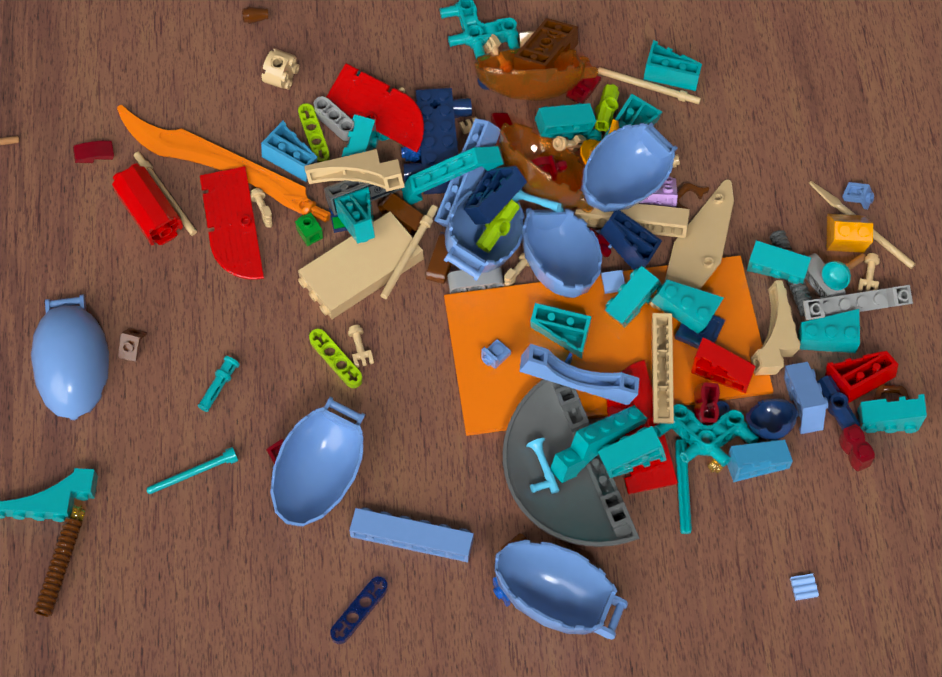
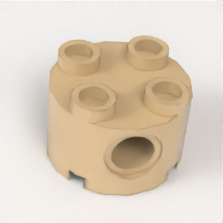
M274 48V51L271 50L263 65V69L266 71L265 74L262 73V81L281 89L289 90L292 86L294 74H297L300 65L297 64L296 56Z

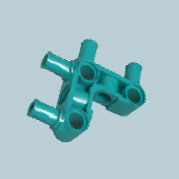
M459 0V2L452 6L440 8L441 19L457 16L463 30L461 34L448 36L450 47L463 44L470 46L474 50L476 60L483 61L486 59L483 46L490 36L494 34L501 43H508L511 54H516L520 50L517 40L519 35L517 22L513 18L497 19L495 22L481 23L478 20L477 8L473 0Z
M676 404L673 406L674 423H658L653 427L658 437L673 429L690 445L680 454L681 459L685 463H688L698 455L712 456L724 467L730 462L731 457L720 447L736 436L741 437L747 444L757 443L759 439L747 427L744 415L737 410L729 411L722 415L716 423L707 426L694 417L695 414L686 406Z

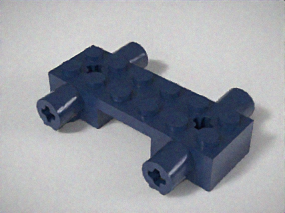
M452 88L416 90L415 102L420 108L424 121V135L420 146L421 163L403 164L404 182L407 181L409 176L458 155L455 118L472 116L471 98L453 99ZM450 180L425 191L424 194L446 193Z

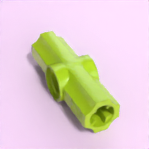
M607 84L603 88L600 103L595 107V129L599 132L608 131L613 114L618 109L617 99L619 91L618 87L614 84Z
M511 199L490 223L485 224L486 229L476 242L478 248L489 253L500 236L508 234L510 221L520 208L518 203Z

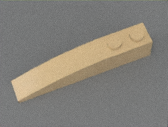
M636 204L629 209L620 210L654 235L686 238L690 209ZM594 207L577 209L575 216L578 219L582 218L588 227L602 228L614 211L603 212Z
M653 313L651 322L653 422L673 424L672 313Z

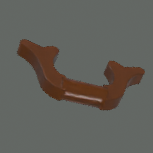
M691 183L684 184L677 191L676 208L688 209L679 203V199L686 192L692 191L699 199H702L703 194L709 192V187L700 188Z
M881 385L876 390L873 400L881 399V394L898 393L902 397L905 396L906 400L910 398L903 386Z

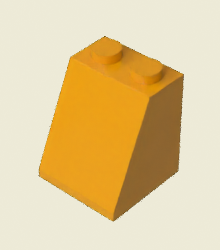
M827 214L826 251L864 253L873 242V223L866 216Z

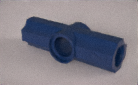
M827 375L817 381L821 385L823 397L827 398V410L835 417L841 429L843 430L854 424L860 426L848 405L847 396L840 392L833 378ZM834 402L840 403L841 406H836Z

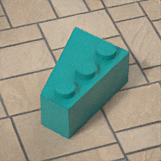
M653 40L646 63L644 80L696 91L702 63L683 54L680 56L672 52L673 49L669 47L666 49Z
M631 93L615 120L619 121V128L630 124L631 126L639 125L640 123L649 125L651 122L656 124L662 111Z
M590 103L554 107L544 106L539 108L535 116L540 136L548 138L563 136L567 137L568 140H572L576 135H583L587 140L596 123Z
M354 114L353 132L349 131L348 133L350 140L347 147H344L341 157L377 148L379 138L376 135L374 119Z
M369 187L334 199L338 218L357 244L375 238L373 207Z
M756 241L747 271L788 280L793 284H803L811 257Z
M642 266L639 269L636 268L631 273V279L627 284L624 283L620 286L617 296L611 298L605 306L606 313L624 328L640 313L641 307L652 300L650 296L662 285L657 277Z
M666 280L660 286L651 302L666 313H672V317L699 334L707 326L724 297Z
M535 303L530 320L531 328L582 359L591 326V316Z
M859 309L802 322L798 331V339L800 340L799 350L856 353L860 345Z
M920 394L918 399L906 400L905 396L899 397V401L887 402L886 399L863 401L857 409L859 427L866 433H875L877 431H885L886 433H895L897 431L915 433L920 429L927 417L925 395Z
M653 426L641 428L636 434L624 436L618 442L607 444L598 451L610 478L632 472L633 467L642 464L644 468L648 467L650 462L660 459L661 462L667 460L663 446Z

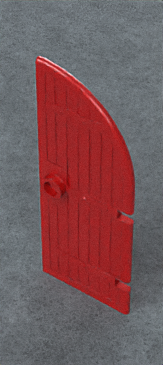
M346 63L326 98L352 119L354 114L374 119L377 132L417 153L423 140L424 121L416 102L396 88H393L389 93L390 85L361 71L359 76H356L359 70Z
M246 166L200 175L202 191H209V193L202 196L207 228L214 227L215 230L208 232L210 247L215 260L224 270L239 278L251 280L264 279Z
M645 360L635 362L621 371L622 373L639 378L638 395L629 405L607 399L608 417L634 405L647 417L645 424L633 429L622 437L636 434L641 428L654 427L658 424L653 422L652 385ZM665 434L658 438L663 446L667 460L663 462L660 459L651 461L650 466L645 468L643 464L633 467L630 477L624 478L628 495L678 484Z

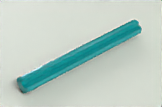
M676 440L680 532L682 534H690L692 525L688 463H685L680 457L681 452L687 449V444L685 440Z

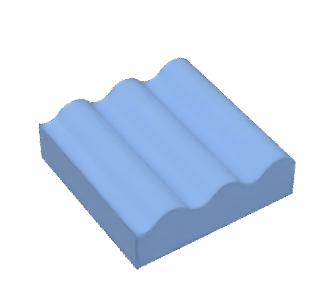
M622 270L601 273L605 294L618 292L620 286L625 283Z
M813 574L790 578L795 601L819 596Z

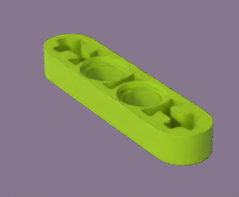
M307 103L300 105L298 108L299 119L310 150L317 156V163L330 160L329 150L313 106ZM304 111H307V112L309 113V118H308V119H307L306 114L304 113ZM310 124L316 125V128L314 130H308L307 126ZM314 139H320L321 143L318 145L312 144V141ZM320 150L322 151V155L324 156V158L322 159L319 156Z
M322 329L312 330L309 335L312 347L348 387H359L362 384V374L325 331ZM315 336L321 337L324 343L323 346L319 340H315ZM328 348L335 350V353L331 356L326 355L324 352ZM344 361L347 363V366L344 369H339L336 367L337 363ZM349 371L353 377L357 376V381H350V375L348 374Z

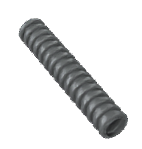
M784 230L775 231L770 235L769 238L773 246L792 251ZM787 281L788 285H790L789 288L793 299L796 301L795 304L798 306L797 309L800 311V316H805L803 301L812 300V297L809 296L810 292L807 291L806 282L804 281L803 284H793Z

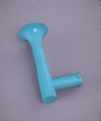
M522 188L512 198L516 203L519 200H526L552 209L555 212L564 211L561 203L525 193Z
M539 438L529 442L526 447H530L535 451L546 481L531 484L530 489L532 493H535L536 491L549 488L551 494H554L560 490L543 451L545 438Z

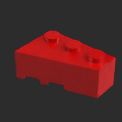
M703 337L695 355L691 373L746 394L756 366Z
M888 351L863 355L862 358L854 360L849 358L845 359L844 362L827 363L825 376L828 375L833 378L840 392L847 396L848 403L895 378L899 364Z

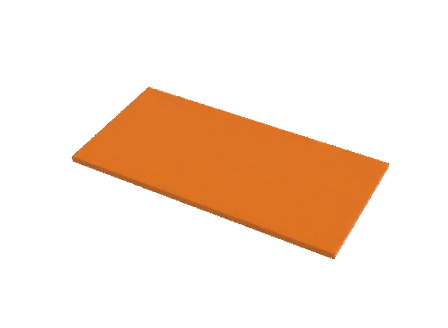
M741 255L722 258L721 264L700 290L724 297L714 313L715 316L725 319L715 344L752 363L751 357L758 349H761L762 341ZM669 265L645 269L657 277L661 284H663ZM634 270L622 271L625 284L631 279L630 275ZM601 274L587 293L575 298H567L555 294L541 282L444 295L466 436L506 431L519 403L542 380L541 378L519 372L521 355L530 344L549 349L553 355L563 362L571 353L531 328L530 320L535 303L591 316V326L583 357L581 359L573 354L571 366L593 372L619 373L629 365L645 360L651 385L652 314L665 312L653 308L650 305V301L641 307L640 313L624 328L605 311L607 302L611 298H615L618 292L605 294ZM658 290L650 296L652 299ZM672 317L673 406L676 404L684 406L694 405L695 387L704 382H716L691 373L698 349L675 339L681 322ZM498 339L511 350V355L494 369L491 365L487 366L482 361L481 350L484 347L487 349ZM753 373L746 394L718 383L720 389L718 401L773 394L770 375H755ZM576 389L588 419L608 416L606 398Z

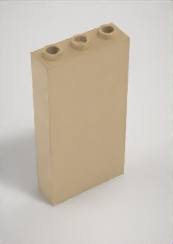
M391 212L374 221L375 238L357 244L351 236L298 270V282L303 288L309 290V296L314 302L317 301L320 304L319 307L325 316L328 314L331 319H334L386 285L413 239ZM417 245L402 273L424 260L423 250L419 245Z

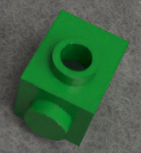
M312 213L302 215L295 221L296 230L307 247L323 239L322 228Z

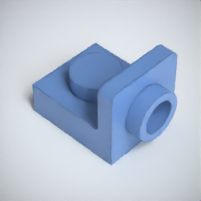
M849 182L842 197L844 201L861 203L863 209L868 210L870 203L874 200V193L869 184Z
M498 339L487 349L484 347L481 350L482 361L487 366L491 365L494 369L511 355V350Z

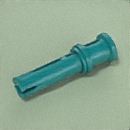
M229 356L224 357L222 366L215 372V379L197 405L201 410L209 412L225 383L231 381V375L240 366L238 361Z

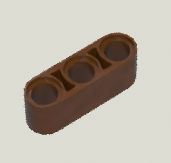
M390 193L378 205V209L383 215L391 212L406 231L414 237L421 225L420 221L424 216L422 213L394 193Z
M440 232L426 273V280L445 284L452 265L449 261H443L448 254L445 245V232Z

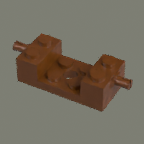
M549 18L542 22L514 55V74L523 77L521 79L523 85H527L532 79L543 83L549 81L554 74V61L562 52L571 53L578 45V26Z

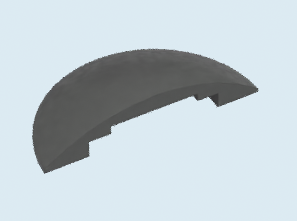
M542 379L525 395L510 419L504 438V474L515 502L529 520L540 529L558 539L573 544L603 547L624 544L640 539L613 478L609 477L599 454L576 477L564 483H561L554 475L560 490L557 493L551 494L549 488L532 493L530 485L546 481L535 451L530 447H526V445L533 440L545 438L543 451L549 467H551L555 454L571 447L576 431L590 425L576 389Z

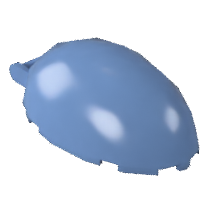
M652 122L649 125L643 123L632 126L631 124L626 125L606 135L591 152L583 170L581 190L587 204L603 212L629 209L658 191L669 177L673 168L675 151L678 147L676 145L673 146L654 128Z
M470 191L458 201L452 210L445 231V245L448 254L443 261H449L460 270L474 277L473 279L477 281L481 273H487L499 268L518 249L522 240L524 213L520 206L510 221L508 234L500 236L489 253L484 252L478 248L476 242L485 231V224L475 225L464 210L473 194Z
M526 208L522 242L525 258L537 279L550 291L567 298H575L587 293L601 272L602 253L594 232L589 230L587 223L582 218L578 219L574 212L569 209L563 212H555L552 209L532 210L531 208Z
M84 294L80 295V297L51 301L50 299H45L46 314L39 321L32 342L31 361L35 385L46 407L57 416L70 418V420H76L79 416L92 411L101 399L103 387L108 379L109 350L105 333L95 317L86 311Z
M329 397L325 407L312 411L290 431L283 441L275 461L270 490L274 511L286 524L305 526L322 519L342 500L354 482L362 460L363 433L360 424L365 417L364 413L360 414ZM329 407L356 420L357 423L354 424L328 411Z
M530 540L509 543L495 556V574L498 586L516 609L541 625L566 634L585 635L595 632L607 639H615V630L623 610L628 606V602L615 595L617 592L615 585L605 577L606 574L601 568L598 569L589 563L587 558L577 552L552 543H531ZM612 604L616 608L607 628L603 625Z

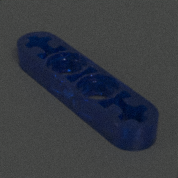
M377 576L371 579L332 626L330 635L334 643H345L387 593L388 584L383 577ZM376 583L379 585L380 583H382L383 589H377L374 593L376 598H374V596L371 594L375 590L374 584ZM362 598H370L372 601L371 605L368 607L361 606L360 601ZM349 614H357L359 616L358 620L355 623L348 622L347 616ZM342 622H344L347 626L343 630L344 637L339 636L338 638H336L335 631L340 632L344 628V625L342 624Z

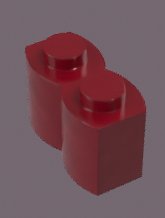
M704 382L695 387L694 401L696 405L693 413L695 414L694 417L703 425L716 423L718 419L719 408L717 402L720 396L718 383Z
M857 424L844 428L839 437V443L843 451L848 454L851 466L856 471L870 467L875 458V453L871 445L865 441L863 430Z

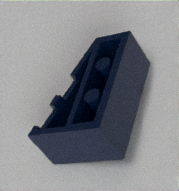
M517 166L494 168L486 171L464 210L475 225L488 224L520 191L527 181Z
M620 210L614 211L600 230L603 237L633 270L639 269L641 266L645 268L662 242L661 239Z

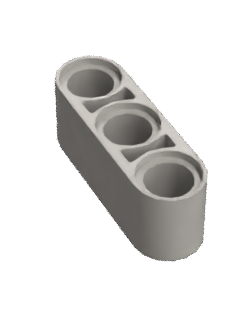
M323 96L314 100V109L317 118L340 139L348 142L350 140L348 133L349 131L353 132L354 129L353 120L328 98Z
M817 254L809 255L808 257H811L805 279L820 298L846 295L845 289L833 290L824 283L822 269L826 264Z
M500 267L487 273H481L477 281L463 270L453 271L447 276L450 294L504 287Z

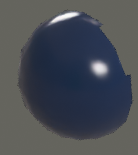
M782 399L762 400L746 413V421L752 432L758 437L768 440H777L785 437L792 431L797 419V409L795 406Z

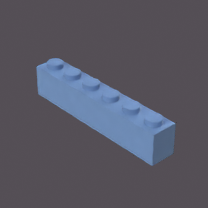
M475 118L462 153L474 147H494L501 129L489 121ZM481 166L450 180L435 217V222L447 228L454 206L466 193L475 191L486 169Z
M355 508L349 530L352 538L463 562L469 561L474 540V533H470L467 529H451L450 526L444 524L439 526L432 525L426 520L413 521L407 516H400L399 518L392 516L388 512L376 513L369 508Z

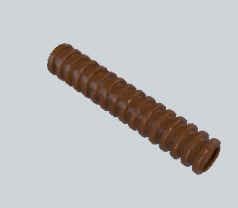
M65 518L64 520L65 524L62 526L63 530L60 532L59 542L56 543L57 548L54 549L56 553L52 555L54 559L50 561L52 565L48 567L50 571L46 573L47 577L44 579L45 583L42 585L43 589L40 591L41 595L38 597L37 607L34 608V612L38 615L49 617L53 614L51 610L55 608L53 604L57 602L55 598L59 596L57 592L61 590L59 586L63 584L61 580L65 578L63 574L67 572L65 568L69 566L67 563L71 560L69 557L73 554L71 551L74 550L73 545L76 544L75 539L78 538L77 533L80 532L79 527L82 526V523L74 518Z

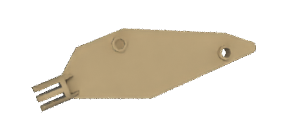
M730 180L723 181L688 224L686 238L678 237L674 242L665 281L671 280L700 290L721 264L734 204L732 182ZM652 302L650 303V305L653 308H657L658 310L665 312Z

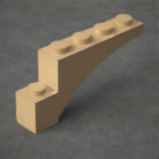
M377 149L304 166L309 184L349 180L376 185L386 189V192L404 188L398 159L380 163Z
M776 280L768 289L771 305L770 325L763 346L751 357L752 364L756 366L754 370L755 375H776L784 367L783 357H793L800 349V340L797 338L796 325L791 315V306L788 303L787 290L784 288L783 280Z

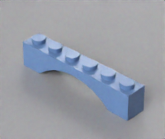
M530 344L521 355L519 372L625 405H629L638 395V377L622 372L600 373L579 369L561 361L549 349Z

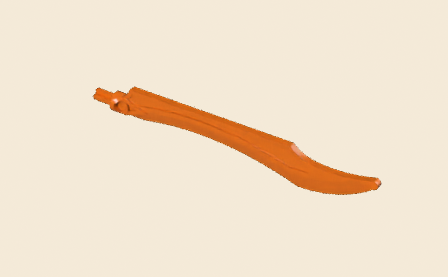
M123 105L117 107L119 115L131 135L141 145L156 155L191 161L221 171L246 166L249 184L260 188L283 206L302 215L312 213L315 218L325 223L329 221L331 213L317 207L316 202L307 198L306 187L182 128L177 130L161 129L139 119Z

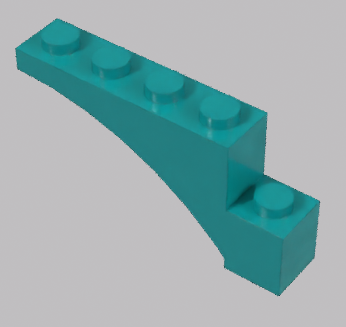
M634 405L576 431L571 447L555 454L550 467L551 472L561 483L576 477L598 455V451L603 446L612 444L623 435L645 424L647 417Z
M74 468V472L42 492L20 499L0 501V519L7 516L18 520L32 518L37 521L52 519L56 522H64L65 518L72 517L75 498L86 501L88 498L95 499L98 475L94 469Z

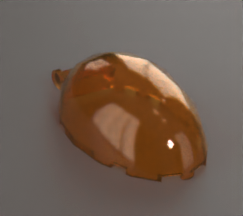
M520 48L498 51V55L494 56L488 53L478 57L477 62H475L479 81L492 92L512 99L543 101L560 97L574 89L583 78H594L599 73L598 69L591 65L588 57L577 56L576 50L570 48L558 56L554 61V68L514 70V55Z
M504 123L502 125L499 147L506 167L517 166L527 181L522 188L528 194L561 203V208L564 209L578 207L585 213L593 211L594 207L587 204L581 190L585 166L578 161L580 157L568 148L563 151L556 150L553 147L554 139L541 137L531 132L533 129L531 127L518 123L513 125ZM553 155L555 163L559 160H565L568 168L564 172H558L557 180L552 181L550 172L546 173L539 168L544 165L536 166L531 160Z

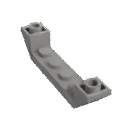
M910 285L803 301L806 320L824 318L856 309L862 312L913 304Z

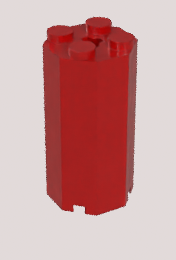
M135 163L128 169L116 173L113 176L114 182L112 183L114 192L150 245H154V243L164 245L176 238L178 228L180 230L183 228L182 221L146 168Z

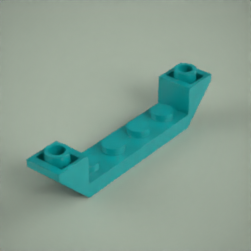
M474 147L409 176L404 184V188H402L404 201L409 205L415 204L423 200L422 192L482 166L489 171L503 165L504 161L500 147Z

